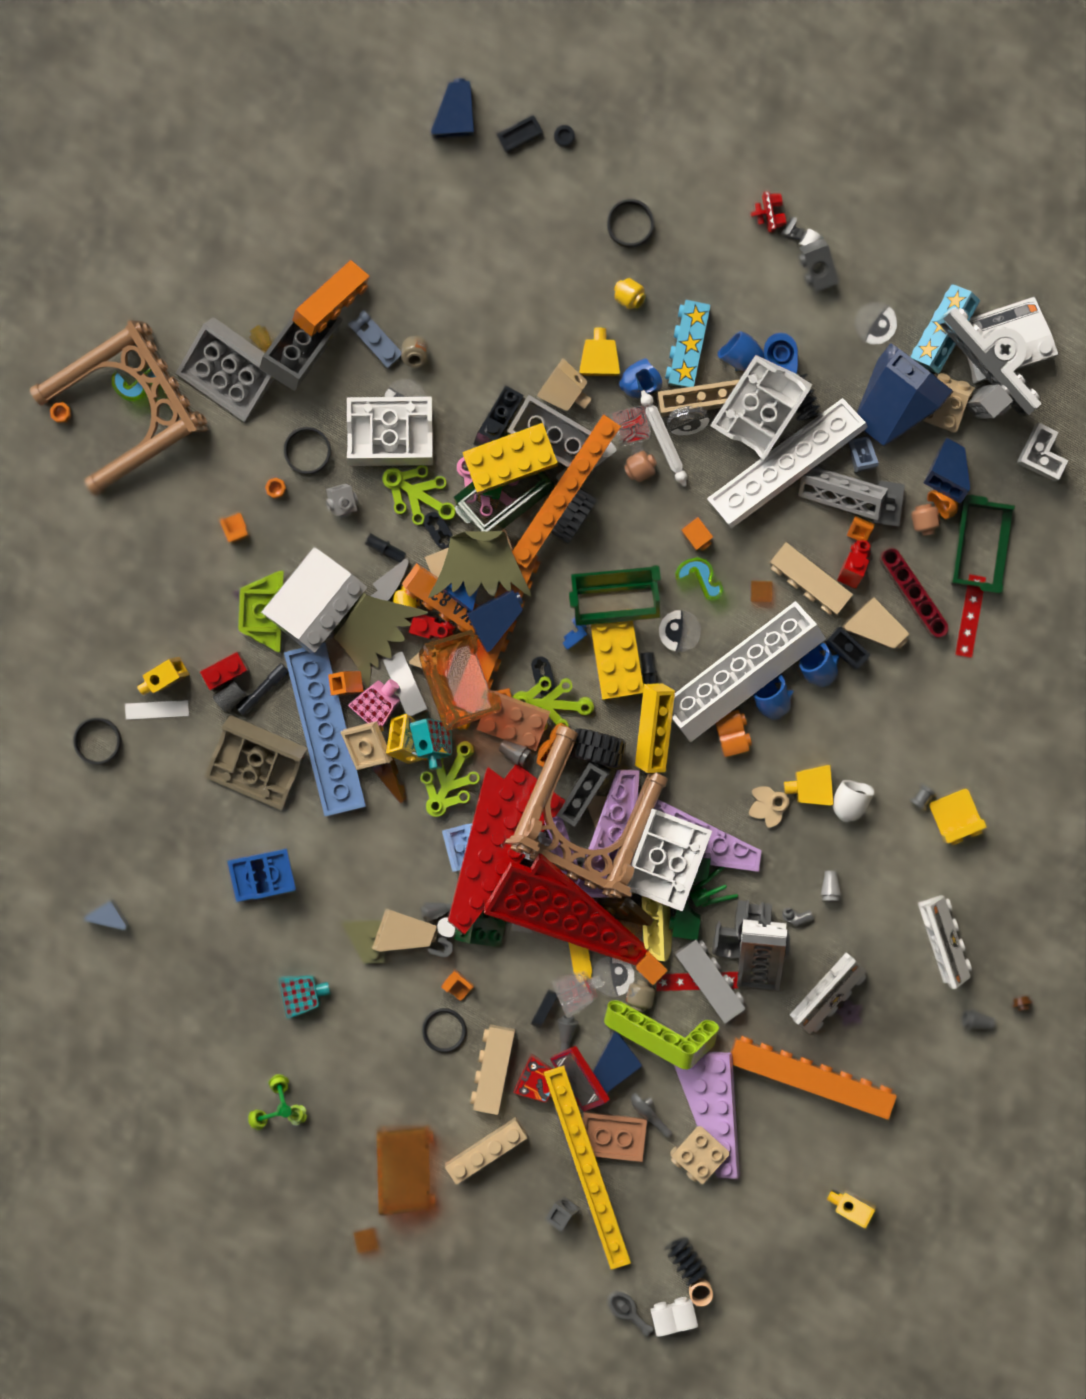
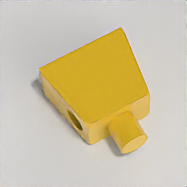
M594 328V339L585 340L579 370L580 375H620L615 340H606L607 328Z
M829 764L795 772L796 781L784 782V793L797 794V802L833 805L831 767Z

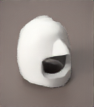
M843 780L833 799V810L837 817L843 822L858 820L865 813L874 795V789L865 783Z

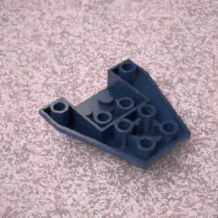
M890 343L876 362L857 414L867 424L868 428L864 431L885 447L940 409L954 391L906 353Z

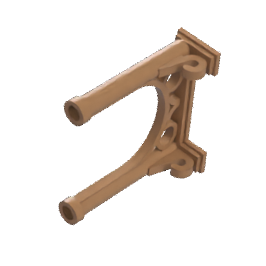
M129 320L125 329L43 383L36 384L30 388V393L34 400L40 406H43L94 371L105 367H115L132 375L145 390L151 407V423L148 433L137 446L85 478V484L94 496L100 495L104 492L105 488L193 432H206L209 430L206 425L208 422L202 413L199 414V412L191 411L189 407L191 404L188 398L182 395L178 389L180 387L179 383L168 373L167 363L157 355V347L151 335L153 331L149 324L144 323V321ZM122 351L121 363L108 361ZM130 351H136L141 358V364L138 368L128 366V354ZM147 365H149L156 377L151 378L145 373L141 375L139 372L144 371ZM160 385L169 399L157 401L156 398L159 397L158 389ZM164 403H167L173 411V417L170 421L159 417L160 406ZM158 423L169 426L155 435Z
M558 726L555 733L557 735L514 836L506 839L505 843L511 845L510 849L522 854L525 852L529 854V858L535 861L539 853L543 854L557 868L566 872L570 879L576 881L580 879L584 881L586 887L594 890L597 887L603 890L602 894L607 897H617L622 899V896L630 897L632 894L630 892L631 888L626 886L634 873V867L630 864L640 843L651 810L654 809L662 788L666 787L668 779L658 773H648L626 827L619 839L602 849L590 850L581 848L568 841L559 832L551 815L550 805L553 792L578 736V733L574 730ZM542 812L546 825H542V821L539 820ZM540 831H550L553 840L549 846L539 842L538 835ZM558 846L563 851V858L549 851ZM618 849L612 863V860L609 857L608 853ZM600 855L605 861V869L602 872L592 868L591 861L593 857ZM579 857L585 858V869L574 864L573 861Z

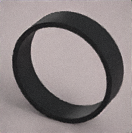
M626 199L615 204L610 210L607 219L608 233L613 241L623 247L630 248L637 247L646 242L652 233L654 225L653 215L648 206L635 199ZM636 204L646 210L651 220V228L644 239L635 243H625L614 236L610 229V217L619 206Z
M302 427L294 430L287 437L284 444V457L292 469L302 474H314L321 471L327 465L331 456V446L328 439L321 431L312 427ZM306 430L317 432L323 436L328 447L324 463L311 471H302L295 468L287 456V447L291 438L297 433Z
M90 718L83 721L75 730L73 746L77 755L85 762L102 764L112 760L119 752L121 735L116 725L105 718ZM93 720H101L108 723L114 729L117 736V746L114 753L106 760L99 762L87 759L80 752L77 743L81 728Z

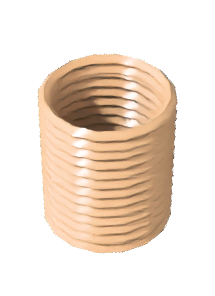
M700 1278L689 1286L690 1299L696 1306L703 1307L710 1304L713 1299V1291L706 1279ZM698 1286H706L710 1291L707 1297L697 1299L692 1295L693 1290Z

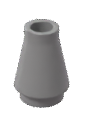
M825 871L820 894L822 901H839L841 891L837 871Z

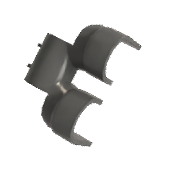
M738 900L734 928L723 927L719 921L715 927L712 954L725 958H740L743 919L759 921L758 924H762V927H767L771 921L772 904L761 902L760 905L749 904V900ZM788 930L783 963L789 957L790 934Z

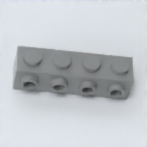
M1004 385L981 386L973 393L966 407L977 419L995 418L999 414L1003 415L1011 408L1009 404L1013 401L1010 397L1012 394Z

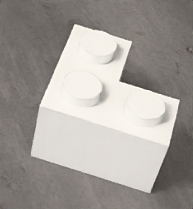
M1041 423L1035 425L1017 464L1054 482L1059 480L1068 460L1050 452L1058 432Z

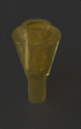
M259 324L249 331L251 335L248 338L263 351H267L272 342L266 325L261 327Z

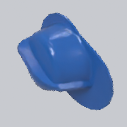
M787 333L773 334L765 342L764 359L796 374L798 368V348L795 340Z

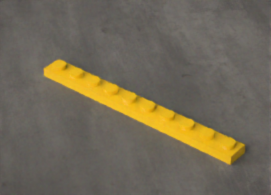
M560 1066L545 1071L544 1075L610 1269L631 1264L565 1066Z

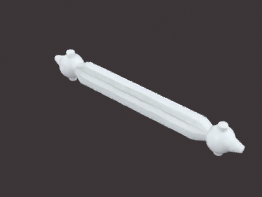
M643 390L641 391V404L646 407V415L670 469L676 473L675 480L685 487L687 486V473L682 470V462L658 408L653 405V397Z

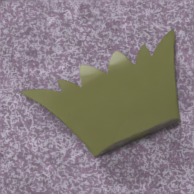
M464 531L450 537L443 568L428 598L441 592L450 583H452V592H455L463 581L468 596L475 593L481 582L486 591L491 596H494L498 581L508 591H511L512 582L528 596H531V593L517 565L504 531Z
M363 592L337 624L334 638L345 649L358 670L361 671V676L367 689L370 685V663L377 668L379 667L376 653L391 658L392 654L388 641H405L403 634L397 626H410L411 623L405 618L420 616L428 613L427 611L371 597Z

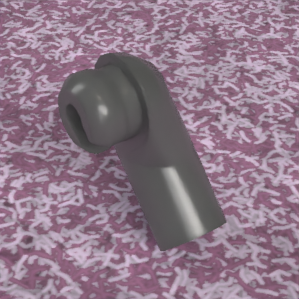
M788 907L782 912V918L794 926L814 920L810 910L799 914Z

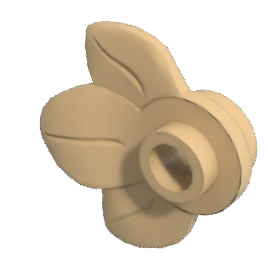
M766 786L753 789L752 794L757 801L751 806L749 815L755 818H765L768 828L777 825L782 819V812L789 806L787 795L782 792H774L770 787ZM777 798L782 800L781 806L775 805L774 802Z

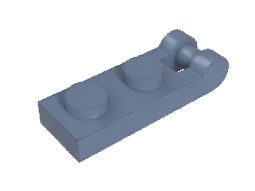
M363 310L359 314L360 316L355 321L352 320L348 325L379 360L389 368L401 357V351ZM366 322L369 328L363 332L360 327Z

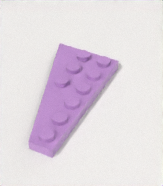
M616 770L589 847L590 850L608 847L622 835L638 799V770ZM618 849L608 853L609 857L612 860V863ZM600 855L595 856L591 861V866L594 870L602 872L605 869V861ZM578 879L576 884L590 897H607L602 894L603 890L597 887L595 890L586 887L584 881Z
M657 800L654 809L712 831L705 853L711 855L710 865L759 872L760 849Z
M707 1052L691 1069L685 1070L675 1066L697 1126H702L729 1151V1156L715 1170L717 1178L737 1179L740 1176L732 1053Z

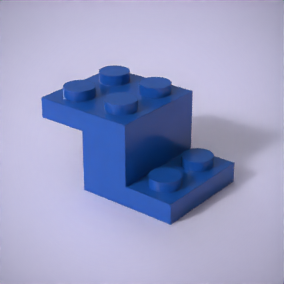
M288 848L227 861L236 902L297 890Z

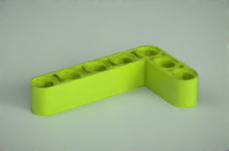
M612 1000L608 1003L604 1017V1023L609 1028L685 1070L691 1069L715 1045L719 1026L716 1022L704 1020L684 1038L618 1000Z

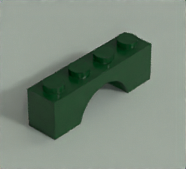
M704 853L693 885L708 879L711 855L709 853ZM686 901L683 911L675 909V915L670 917L669 929L672 930V936L698 940L701 922L700 914L690 907L688 901Z

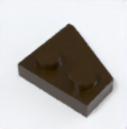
M622 896V899L617 897L603 898L598 903L614 918L646 926H651L654 920L629 897Z

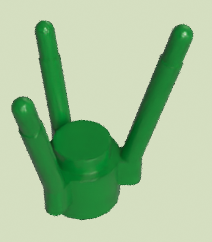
M720 866L708 876V879L693 886L694 891L690 892V896L696 908L699 906L704 908L710 904L738 898V894L711 899V895L726 889L727 885L717 887L709 892L706 887L702 889L704 885L726 867Z

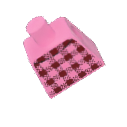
M389 679L385 685L378 680L356 697L348 706L367 723L377 721L378 725L381 724L384 727L400 701L399 697L394 694L399 685L392 679Z

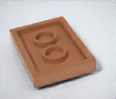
M490 690L477 730L536 751L550 711Z
M584 1112L583 1122L595 1157L643 1161L647 1119Z

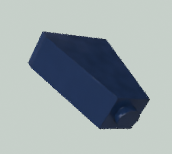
M457 78L453 82H449L431 129L432 139L474 136L471 84L465 78Z
M946 438L937 451L923 483L958 503L963 501L970 490L965 447Z
M513 590L507 591L474 608L473 611L466 613L486 652L493 649L522 612L521 604H523V600L518 592L514 593Z
M613 1031L592 1071L607 1093L639 1069L642 1063L621 1035Z

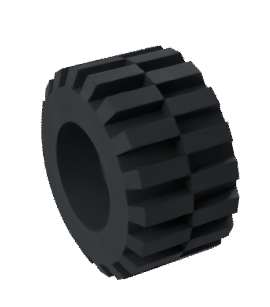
M583 728L575 729L578 736L570 753L572 757L612 768H619L621 766L627 742L621 738Z

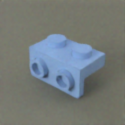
M472 823L442 831L452 872L461 869Z

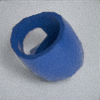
M743 331L736 333L717 352L720 359L735 368L734 371L745 372L755 355L764 359V352L761 346L752 336Z
M647 358L630 365L623 373L622 379L619 382L621 390L631 398H641V391L643 390L650 395L663 387L660 373L649 363Z
M825 643L817 645L800 658L799 666L805 679L818 687L824 688L829 686L838 676L837 665L839 655L832 656ZM821 650L825 651V656L821 654Z
M778 675L754 693L753 696L760 713L769 719L776 720L781 719L782 716L789 712L791 708L790 700L794 691L787 690L782 675ZM775 683H781V688L778 689Z

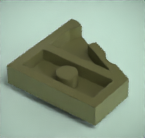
M382 920L342 921V925L363 963L385 962V951L379 952L372 949Z

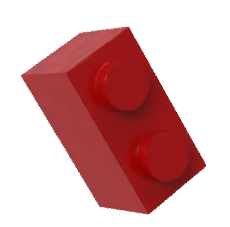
M235 652L200 671V674L209 690H214L250 670L241 653Z

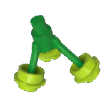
M276 1074L270 1078L268 1082L272 1092L279 1094L280 1104L277 1106V1111L266 1114L258 1109L251 1111L248 1115V1122L251 1128L261 1130L267 1124L268 1119L278 1116L288 1118L293 1125H300V1123L306 1121L307 1114L304 1106L295 1104L290 1107L286 1104L283 1092L288 1089V1077Z

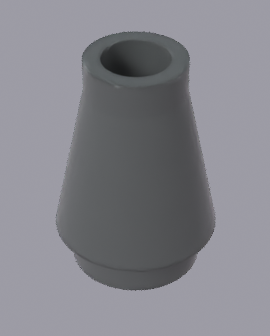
M503 740L499 747V751L518 766H525L532 754L528 747L508 742L507 740Z
M973 1009L964 1011L962 1026L966 1027L967 1030H993L995 1018Z

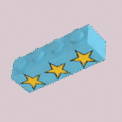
M952 284L945 293L944 299L935 311L928 327L924 330L918 345L914 348L911 358L925 369L939 374L956 343L936 321L948 310L955 307L958 310L960 308L963 309L969 316L967 319L969 321L980 299L972 291Z
M685 300L684 305L680 304L678 317H681L680 326L676 325L673 338H677L676 347L671 346L669 358L673 359L672 366H667L665 379L669 380L668 385L679 388L694 387L711 305Z

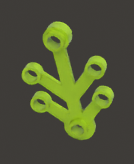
M420 465L416 469L404 472L396 468L387 469L383 474L382 480L384 485L392 490L395 502L394 510L397 514H403L407 510L406 504L402 502L401 488L408 493L414 524L421 525L424 523V515L421 513L418 499L439 511V515L445 520H450L455 516V507L451 503L442 504L423 492L433 488H445L447 482L444 477L438 476L434 480L411 485L404 480L417 476L419 478L427 477L429 471L426 466ZM425 468L426 474L421 476L418 474V470ZM396 475L397 481L392 483L389 481V477ZM443 479L444 485L437 486L436 481ZM398 504L404 505L403 511H397L396 507ZM450 508L451 514L448 516L444 515L443 510ZM416 515H421L422 521L417 523L415 522L414 517Z
M546 676L541 677L539 683L529 691L516 692L512 697L517 700L524 699L528 704L550 711L549 717L556 725L565 723L567 727H569L568 721L562 719L555 709L575 710L581 715H589L594 709V703L588 697H582L578 702L555 700L562 693L571 691L572 681L568 678L562 679L560 684L542 699L534 697L542 690L550 689L551 680ZM544 680L549 682V685L546 687L541 685V682ZM567 682L570 684V687L563 688L562 684ZM584 704L589 706V709L586 711L581 708ZM548 721L546 722L544 730H546L548 727Z
M463 741L457 746L458 755L448 775L443 764L444 757L441 758L442 768L436 770L441 784L438 794L433 784L434 775L428 771L421 774L420 779L425 784L429 799L426 802V810L431 816H442L446 812L447 807L459 803H468L471 800L470 793L464 790L460 791L457 796L445 799L451 790L469 784L476 785L480 782L481 777L477 772H470L467 776L456 779L465 759L471 758L474 755L475 748L470 742ZM463 746L468 747L466 754H463L461 751ZM426 774H429L431 776V779L428 782L424 780V776ZM473 774L477 775V780L475 782H472L470 780V777ZM463 793H466L468 796L467 800L465 801L461 800V795ZM435 802L439 803L438 810L433 809V804Z

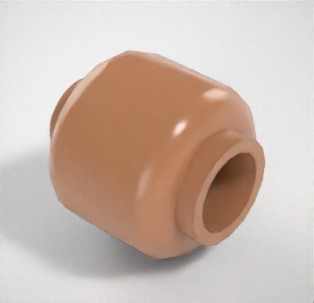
M640 451L627 458L624 468L631 480L642 482L655 474L654 466L657 465V462L652 454L648 455L645 451Z
M932 503L916 506L915 510L911 513L914 530L922 532L923 536L934 534L935 529L941 525L938 508L932 507Z

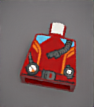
M531 1054L514 1088V1093L547 1102L551 1092L544 1072L553 1068Z

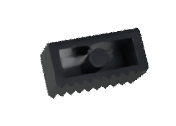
M837 627L824 640L854 670L859 669L870 657V653H867V650H864V647H861V644H858L855 638H852L851 635L848 636V633H845L842 627Z

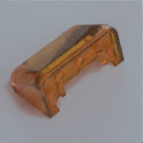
M473 630L426 643L419 651L420 664L446 731L498 712L502 706L499 694L489 690L476 654L478 647H480V641L478 636L474 635Z
M429 1124L378 1126L376 1144L379 1216L431 1211V1206H435V1193L431 1194L429 1163L430 1143H434L433 1130H429Z

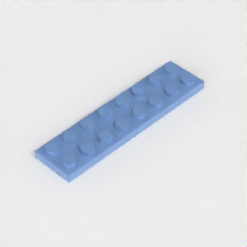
M326 642L322 643L315 653H309L304 648L284 652L324 816L365 807L366 803L358 771L341 735V731L347 729L340 698L339 695L331 696L328 675L333 674Z

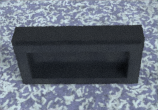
M533 114L496 135L507 154L544 133Z

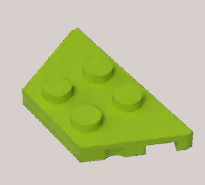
M283 570L276 571L241 587L239 592L238 631L276 652H280L281 629L261 612L283 586Z

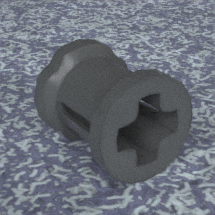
M921 784V789L914 798L910 799V802L926 811L927 804L932 797H936L937 793L926 785Z

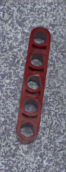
M894 548L884 550L880 554V563L930 636H944L948 632V623L900 552ZM887 552L895 555L893 564L886 562L885 555ZM899 570H904L907 573L905 581H900L897 578ZM911 587H915L919 591V596L916 599L909 596ZM924 604L928 605L931 609L929 616H924L921 613V607ZM935 622L942 624L943 630L940 634L933 631V624Z

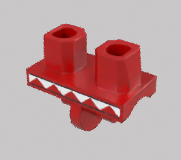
M770 191L763 192L764 210H762L761 203H755L756 211L751 212L750 216L751 218H757L758 225L764 224L763 216H765L768 233L775 232L776 228L787 224L785 213L776 215L773 213V207L783 206L781 193L770 194Z

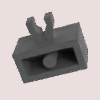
M878 481L877 485L888 488V493L882 503L880 518L878 520L872 519V523L898 527L905 484ZM876 505L870 506V511L875 512Z

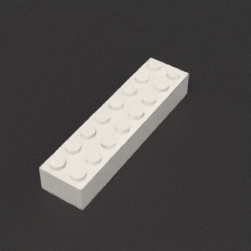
M795 601L677 691L674 697L672 720L687 739L692 742L826 638L817 624Z

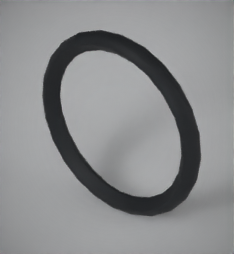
M440 1008L434 1010L423 1022V1039L431 1049L437 1052L448 1053L454 1051L465 1040V1021L459 1013L452 1009ZM450 1013L461 1023V1038L450 1048L436 1047L427 1037V1024L436 1014Z

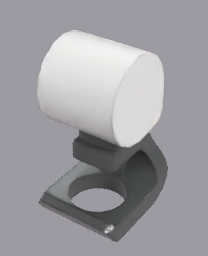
M795 217L789 219L781 233L782 237L798 239L800 247L823 238V236L811 229L805 231L802 228H797L795 225L797 218Z
M448 917L442 918L437 925L438 932L441 935L438 942L445 946V951L443 952L428 946L429 953L440 957H447L453 951L452 943L448 938L454 935L455 928L447 922Z

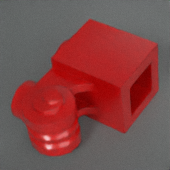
M857 540L856 543L854 542L851 545V552H849L837 578L838 582L855 589L857 588L869 563V560L866 558H869L871 555V545L867 541Z
M423 614L413 617L409 633L429 639L435 636L441 642L452 641L455 626H452L453 624L447 621L445 623H438V618Z

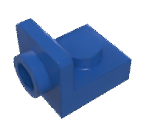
M574 617L571 621H572L573 624L576 626L575 617ZM586 625L576 626L578 629L576 633L572 630L563 637L565 641L562 644L567 650L587 636L585 631L588 627Z

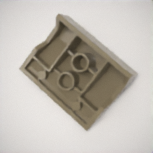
M230 715L222 726V734L211 757L205 778L282 810L308 748Z

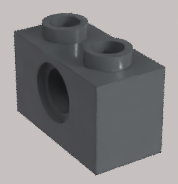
M823 238L799 247L801 255L798 258L802 268L805 267L807 274L804 275L808 287L811 286L817 292L839 283L829 245ZM821 262V266L818 269H813L815 264Z

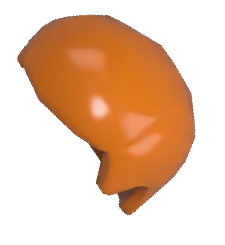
M936 490L928 493L927 500L934 502L942 518L947 520L957 513V501Z

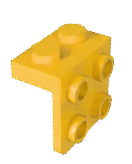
M961 789L929 804L943 841L947 844L950 842L951 845L958 844L964 841L962 837L971 835V837L983 833L982 829L987 827L984 819L980 818L968 789Z

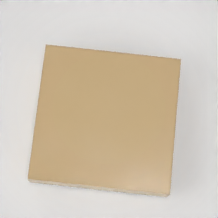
M377 721L341 731L356 770L389 763L393 760L391 756L386 754L387 745Z

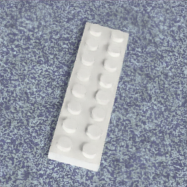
M842 398L770 451L764 460L762 458L708 497L707 500L732 529L868 428L867 424Z

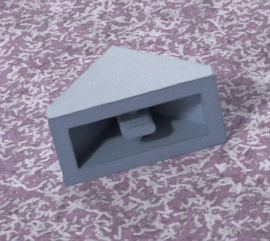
M869 436L852 439L848 442L854 473L875 469L879 466Z
M114 899L84 917V921L126 930L129 927V923Z

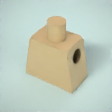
M563 358L537 395V397L565 411H568L574 402L585 409L592 399L582 392L587 384L586 379Z

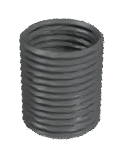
M232 680L216 693L213 699L225 713H228L247 697V694L235 680Z

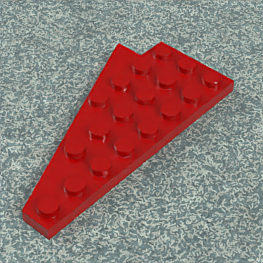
M515 764L504 779L489 767L485 770L447 921L463 935L466 934L484 910L509 863L512 861L519 864L526 855L511 850V845L505 843L506 839L514 836L538 780L520 765ZM553 792L550 805L552 818L557 815L565 803V800L555 792ZM542 812L539 820L542 821V825H545V820Z
M541 853L538 854L531 868L511 861L484 908V914L635 966L647 953L641 940Z

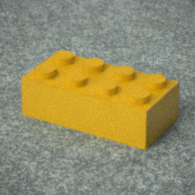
M543 423L462 452L478 495L558 466Z
M633 621L590 625L602 699L643 693L644 687Z

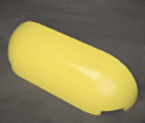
M642 896V909L654 918L651 926L643 925L644 946L657 960L667 961L672 946L671 929H669L670 906Z

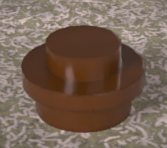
M1029 996L1013 999L1012 1008L1017 1009L1018 1012L1029 1010V1005L1033 1004V1000H1030Z

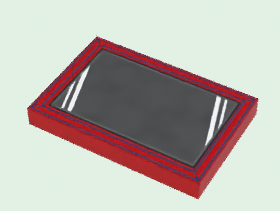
M577 1046L549 1058L555 1068L565 1066L576 1101L583 1112L605 1104L610 1100Z

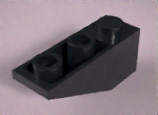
M505 385L480 427L473 444L478 447L500 439L524 395Z

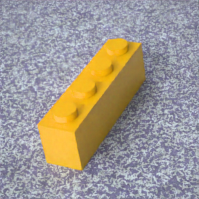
M663 683L644 684L635 766L646 773L666 772L675 690Z

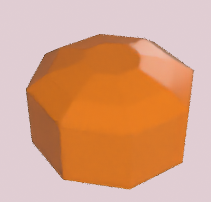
M64 402L55 403L50 409L51 418L57 423H66L71 418V408Z
M277 477L268 480L265 486L267 495L275 499L283 497L287 490L285 482Z

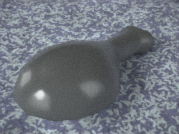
M633 1093L631 1103L634 1109L642 1117L650 1121L666 1138H670L672 1132L650 1108V1106L654 1105L651 1097L643 1101L637 1093Z
M615 1291L610 1294L608 1306L613 1315L623 1320L632 1321L642 1331V1334L648 1337L653 1332V1327L646 1324L638 1316L634 1300L624 1292Z

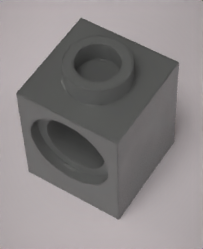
M562 1197L554 1203L545 1220L562 1232L572 1224L580 1208L567 1198Z

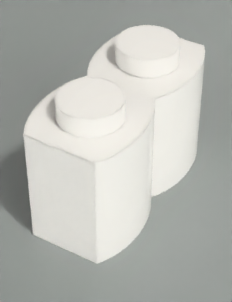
M687 1297L675 1299V1303L666 1304V1302L654 1304V1308L650 1310L657 1337L698 1327L691 1299L687 1300Z

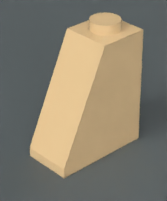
M874 597L842 626L847 632L894 649L896 646L900 649L908 641L906 637L909 633Z
M385 909L372 949L380 952L430 946L431 942L434 943L436 940L437 926Z

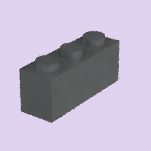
M590 762L557 816L575 827L611 769L602 764Z

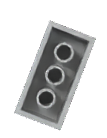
M528 395L509 427L507 434L511 435L543 423L557 463L567 469L591 434V431Z

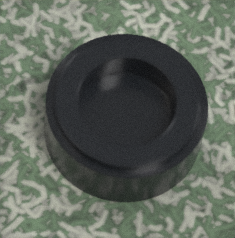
M560 125L554 131V141L558 146L568 147L574 142L575 133L570 126Z

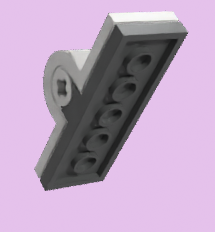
M955 307L948 310L936 322L992 385L999 384L1008 388L1012 394L1010 397L1013 400L1010 405L1020 417L1030 415L1042 404L1038 400L1040 396L1032 388L1029 390L1024 384L1026 382L1025 379L1018 372L1016 374L1013 372L1026 360L1027 346L1023 336L1011 328H995L982 337L983 332L975 324L971 325L967 320L969 316L963 309L960 308L958 310Z
M743 919L737 987L779 991L786 948V923L771 922V925L762 927V924H758L759 921Z

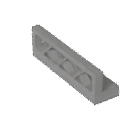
M814 467L801 477L798 496L878 520L881 514L882 503L887 497L888 488ZM806 484L813 486L817 492L805 491ZM831 491L836 498H828L824 492ZM851 497L856 504H848L844 498ZM871 503L876 505L875 512L868 510L864 504Z

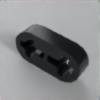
M428 513L424 517L426 529L439 548H449V544L439 543L441 537L438 532L442 531L445 536L449 535L450 537L453 534L438 513ZM430 516H433V518H439V520L437 521V524L439 526L438 530H436L433 525L428 526L427 523L430 522Z
M538 656L532 660L531 669L535 684L539 683L541 677L546 676L550 678L552 687H550L549 692L543 690L540 692L542 695H547L555 688V682L548 659ZM541 659L543 663L546 662L547 664L544 667V675H541L540 670L534 667L537 664V660Z
M551 989L547 990L531 1021V1025L539 1029L541 1028L558 995L557 992Z

